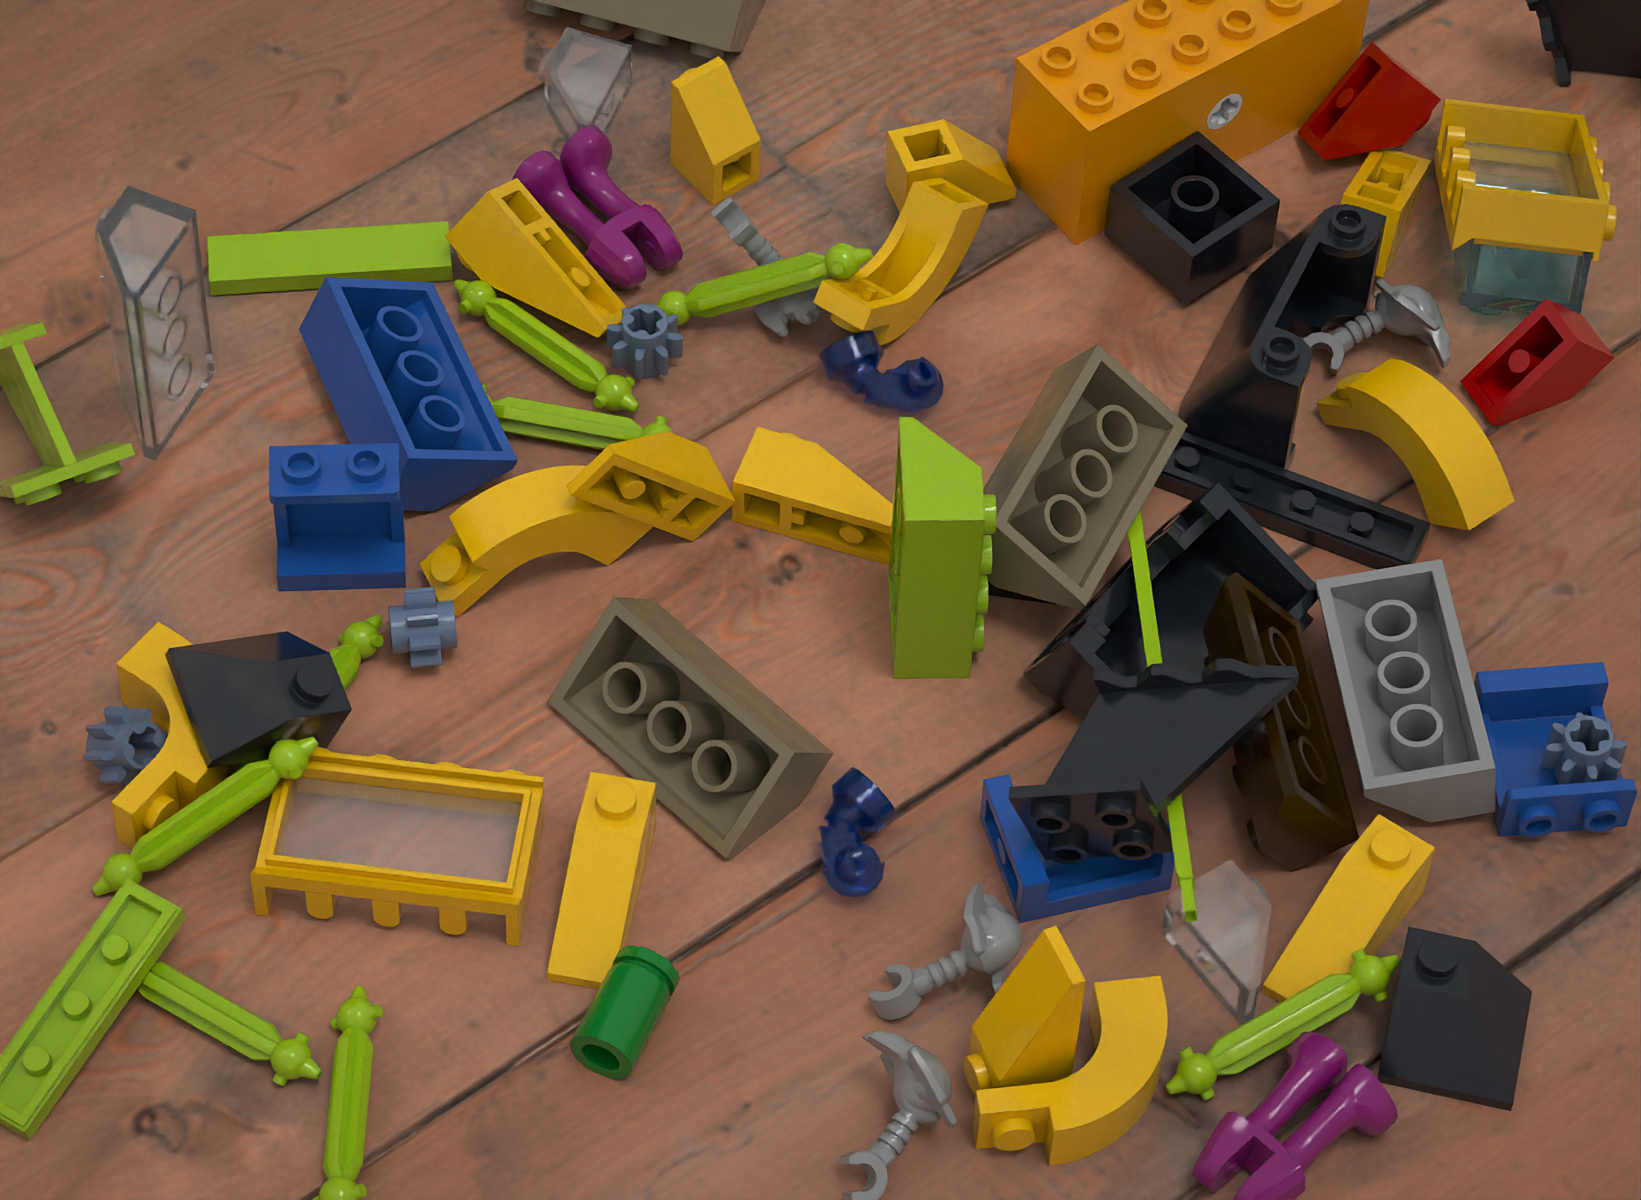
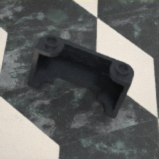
M1349 204L1329 207L1250 274L1181 402L1178 417L1188 425L1185 432L1284 469H1289L1296 444L1292 443L1301 389L1309 374L1312 360L1310 346L1303 338L1312 333L1324 332L1327 328L1336 324H1345L1350 320L1353 322L1355 317L1359 315L1364 316V313L1368 311L1387 216Z
M1219 482L1170 517L1145 541L1163 663L1187 671L1205 669L1204 658L1209 656L1202 630L1224 579L1235 572L1300 622L1302 632L1314 620L1307 611L1318 600L1315 583ZM1132 556L1023 672L1041 693L1082 719H1085L1100 694L1093 681L1094 668H1101L1122 676L1139 675L1147 668Z

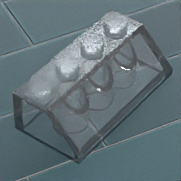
M128 186L114 206L106 207L101 213L95 228V240L99 242L102 262L101 281L105 284L108 304L107 323L111 325L114 346L112 360L117 367L120 394L144 457L155 461L214 377L215 371L196 210Z

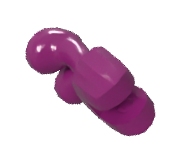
M589 125L579 129L568 139L562 149L559 160L551 152L545 150L533 153L517 168L512 180L518 178L547 214L584 241L588 246V250L584 255L585 259L602 278L623 289L630 290L646 279L647 273L643 258L655 270L663 271L679 263L683 257V251L671 226L657 209L647 204L638 205L612 181L607 173L612 156L611 142L598 126ZM572 190L585 197L610 220L604 224L577 198Z
M1303 1032L1294 1040L1286 1052L1289 1069L1257 1108L1245 1118L1237 1112H1227L1197 1159L1193 1167L1192 1176L1211 1192H1216L1244 1169L1251 1176L1244 1182L1233 1200H1294L1305 1191L1304 1172L1335 1139L1351 1127L1370 1137L1382 1134L1396 1122L1398 1118L1397 1108L1389 1093L1367 1067L1358 1063L1347 1072V1056L1345 1051L1336 1042L1316 1032ZM1334 1088L1310 1117L1282 1144L1273 1137L1317 1093L1328 1092Z

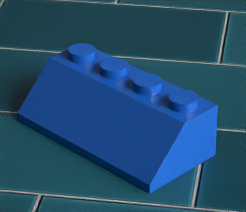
M325 278L299 331L350 444L399 443L404 510L435 511L512 470L518 460L433 282Z

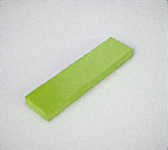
M448 221L207 236L210 295L320 289L326 277L416 282L453 280L451 247L449 241L444 237L449 232Z
M126 878L0 1055L1 1125L29 1141L32 1139L186 920L182 908Z

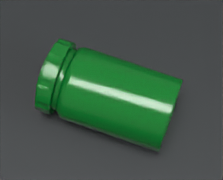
M628 945L619 950L612 963V967L607 972L570 1041V1050L582 1065L608 1078H626L632 1073L669 1002V997L674 993L678 985L679 973L673 967V964L664 956L642 946Z

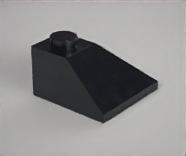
M288 631L169 648L165 654L207 768L267 759L275 743L285 739L298 741L314 736L319 743L317 747L327 749L352 710L331 654Z
M1408 927L1400 959L1401 964L1397 971L1377 1079L1380 1083L1511 1111L1532 991L1476 941Z

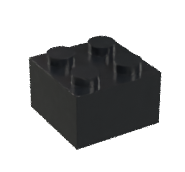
M1197 131L1110 186L1104 235L1186 305L1273 248L1280 199Z

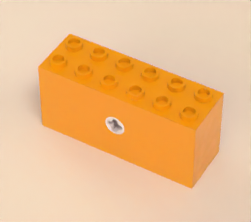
M1129 0L1016 57L1005 167L1011 179L1075 245H1078L1105 231L1111 185L1193 133L1199 131L1236 162L1300 128L1358 59L1369 0Z

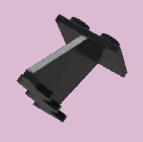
M1526 0L1529 10L1535 11L1539 19L1545 51H1551L1554 57L1559 87L1571 85L1572 68L1641 78V0Z
M1231 658L1216 659L1200 671H1187L1166 663L1151 664L1139 675L1122 676L1101 668H1094L1093 681L1100 694L1047 782L1042 785L1009 787L1008 799L1046 861L1053 860L1061 864H1079L1086 861L1087 858L1118 856L1126 860H1143L1149 858L1152 854L1173 853L1171 832L1160 812L1298 685V671L1293 666H1252Z

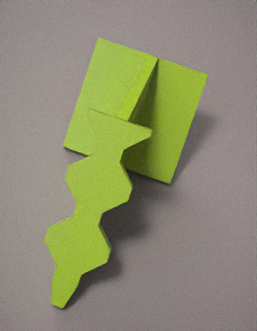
M43 322L19 324L0 330V385L43 463L42 466L0 480V497L14 498L15 504L25 502L26 505H30L63 493L59 482L72 477L75 483L85 480L87 484L113 476L122 471L119 460L135 455L132 444L124 442H106L73 454L23 343L24 341L47 334Z

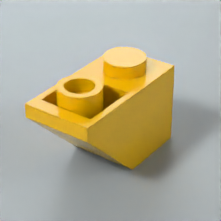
M718 56L697 68L685 71L679 78L671 81L670 164L712 206L760 180L761 139L727 64Z
M945 119L888 131L885 183L899 213L913 182L936 177L943 178L988 204L1016 198L1017 189L997 149Z

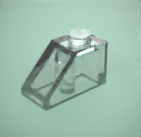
M566 27L555 48L548 47L545 50L540 62L538 77L540 81L545 82V107L566 142L579 129L589 125L598 126L605 135L607 134L632 87V45Z
M1230 859L1194 880V897L1198 921L1186 922L1181 889L1167 896L1161 933L1235 1020L1242 1025L1254 1018L1261 984L1272 905L1261 883L1253 877L1247 878Z

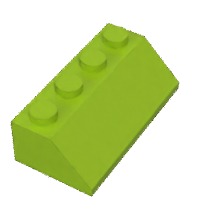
M899 417L888 564L893 679L970 678L972 652L984 651L983 614L988 612L987 575L980 574L992 573L991 535L984 534L996 533L995 494H983L982 468L913 417Z

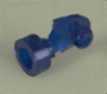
M863 331L843 338L828 346L818 356L828 379L845 384L855 395H865L863 403L877 405L881 408L898 409L900 412L919 413L937 404L943 395L944 383L940 372L934 364L922 356L919 359L905 361L895 369H887L884 373L879 372L877 368L884 356V352L874 331Z
M851 767L831 786L833 803L824 816L828 827H819L821 841L818 845L825 868L822 871V876L829 887L840 895L859 897L865 896L877 888L883 878L885 862H880L876 851L863 843L858 834L860 832L878 833L897 813L886 795L865 774Z

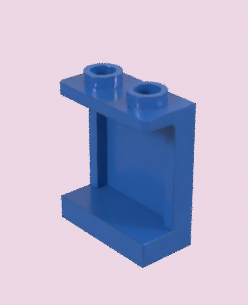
M399 443L269 446L270 503L273 504L277 538L278 591L406 588V537Z
M1603 662L1481 671L1476 673L1474 686L1496 768L1495 812L1493 814L1499 837L1523 835L1536 838L1548 835L1551 832L1575 830L1605 832L1615 827L1627 826L1637 794L1633 779H1622L1620 772L1618 780L1557 785L1558 781L1555 777L1554 769L1543 768L1541 765L1545 748L1548 745L1547 741L1551 726L1554 722L1566 727L1571 720L1576 718L1578 712H1582L1584 716H1594L1603 721L1606 720L1602 705L1609 681Z
M1009 774L983 781L980 819L1019 924L1165 891L1171 888L1175 864L1174 853L1152 854L1149 858L1143 860H1126L1118 856L1087 858L1086 861L1079 864H1061L1053 860L1046 861L1008 799L1009 787H1013Z

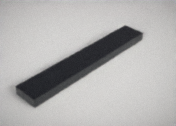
M1185 431L1154 484V487L1193 501L1219 482L1261 527L1376 570L1414 564L1425 544L1431 525L1430 522Z

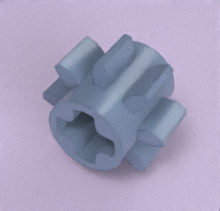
M651 303L636 305L630 309L623 308L622 325L612 324L607 326V347L612 349V366L615 369L624 367L626 372L637 380L653 378L660 374L666 376L668 374V358L678 359L682 358L683 336L677 333L678 317L675 314L667 316L662 309Z
M434 587L403 590L405 605L388 606L393 655L409 653L411 668L442 665L441 650L457 648L453 600L436 602Z
M107 706L104 709L106 721L100 722L97 725H87L85 728L89 734L86 741L87 753L83 757L84 760L91 761L95 767L101 769L99 775L101 783L123 782L124 785H128L160 752L165 744L164 739L167 737V732L161 731L157 725L150 722L152 710L149 708L129 710L127 706Z
M1578 712L1576 718L1571 720L1566 727L1556 722L1552 724L1547 741L1548 745L1545 748L1541 765L1543 768L1554 769L1555 777L1558 781L1557 785L1618 780L1622 767L1620 764L1622 763L1627 743L1622 740H1614V734L1610 727L1611 721L1608 719L1603 721L1594 716H1584L1582 712Z

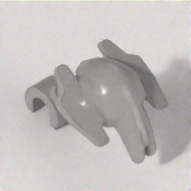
M730 196L710 212L729 232V237L739 247L742 245L748 252V255L753 260H756L755 263L758 266L784 259L781 255H778V251L771 246V243L762 237L751 219ZM819 287L759 303L753 311L767 328L781 337L788 334L786 323L789 320L794 323L800 322L812 325L822 317L823 308L813 303Z
M1381 278L1375 282V285L1380 290L1372 294L1376 299L1375 311L1369 310L1364 313V316L1359 315L1355 317L1353 322L1351 320L1344 324L1343 328L1339 327L1330 334L1318 332L1304 338L1311 351L1316 348H1323L1330 353L1332 360L1329 374L1337 375L1341 369L1344 353L1352 348L1354 343L1358 344L1363 341L1362 338L1367 339L1371 337L1372 333L1377 334L1381 332L1382 328H1386L1397 335L1413 336L1427 346H1432L1442 369L1447 366L1450 358L1449 348L1451 342L1449 333L1446 332L1440 310L1430 293L1417 285L1400 284L1392 287Z
M980 883L972 885L964 909L963 917L967 924L962 936L961 949L950 952L948 957L943 956L939 958V961L936 963L933 961L927 964L928 967L926 968L922 966L911 971L906 965H889L885 972L894 990L889 992L871 990L868 995L877 1015L888 1020L904 1017L918 1006L923 995L934 991L935 987L941 988L945 986L947 981L951 983L957 980L959 975L961 977L966 975L971 968L978 972L991 974L993 989L997 993L1009 977V963L1020 950L1022 933L1018 921L993 895L984 892Z
M869 1032L862 1038L883 1052L880 1057L893 1087L895 1103L900 1110L892 1117V1123H889L884 1129L885 1133L882 1132L878 1137V1142L875 1141L867 1151L847 1152L840 1156V1165H860L867 1174V1183L860 1191L842 1193L843 1200H877L881 1197L888 1183L887 1169L895 1161V1156H899L904 1149L903 1145L906 1146L912 1138L910 1135H913L917 1130V1123L925 1124L929 1129H932L937 1124L940 1117L950 1128L957 1123L948 1104L951 1098L952 1080L945 1065L935 1055L893 1032Z

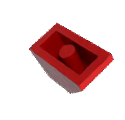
M1371 42L1297 133L1324 160L1401 146L1406 143L1414 132L1425 126L1431 117L1432 110L1441 101V98L1419 77L1375 43Z
M1546 298L1460 382L1488 421L1498 427L1572 399L1614 359V356L1583 315Z

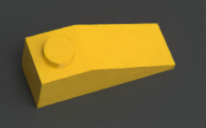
M1390 148L1371 151L1343 193L1340 205H1354L1387 216L1376 276L1383 278L1395 258L1428 175L1432 160Z
M518 178L487 191L444 236L457 251L461 263L468 270L475 273L481 281L488 283L491 287L597 338L607 333L608 325H622V309L626 306Z
M757 426L733 480L732 495L736 502L732 505V521L888 565L893 504L817 443L801 439L791 433H779Z
M669 431L609 444L566 486L571 496L693 542L736 502L708 448Z
M597 772L590 773L575 828L547 970V980L599 989L607 972L612 967V963L619 950L625 947L656 829V783Z
M1378 814L1339 863L1266 978L1261 992L1280 1003L1330 974L1349 973L1354 963L1351 956L1353 952L1363 948L1366 955H1375L1424 893L1435 847Z
M1057 926L1044 929L971 1026L969 1052L967 1056L963 1057L962 1064L966 1080L974 1094H976V1090L1053 1082L1066 1078L1073 1073L1086 980Z

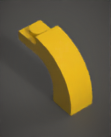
M941 177L913 182L891 233L875 256L849 279L831 278L822 280L813 303L831 312V321L841 328L860 333L880 345L893 341L912 327L945 289L965 257L989 204Z
M1390 358L1369 372L1355 373L1343 378L1336 384L1337 390L1316 403L1324 425L1369 432L1384 441L1399 456L1417 486L1431 524L1469 531L1514 502L1502 465L1476 420L1444 385L1422 369L1405 361Z
M564 465L549 467L503 481L463 504L449 516L456 531L419 564L430 586L434 587L437 600H453L455 616L459 617L509 572L534 558L556 552H577L609 566L652 529L653 526L571 496L566 486L586 466Z
M159 621L116 663L122 702L132 709H151V720L166 731L168 735L164 746L155 758L111 801L117 840L131 849L134 848L140 837L173 816L180 808L183 809L227 778L230 764L210 768L206 766L165 657L169 648L193 644Z
M1161 976L1093 982L1088 1020L1095 1053L1074 1074L1048 1083L976 1090L972 1120L976 1149L996 1147L1004 1151H1015L1026 1148L1032 1143L1044 1142L1048 1165L1052 1166L1076 1161L1097 1153L1127 1133L1147 1109L1159 1080L1168 1026L1167 1005Z

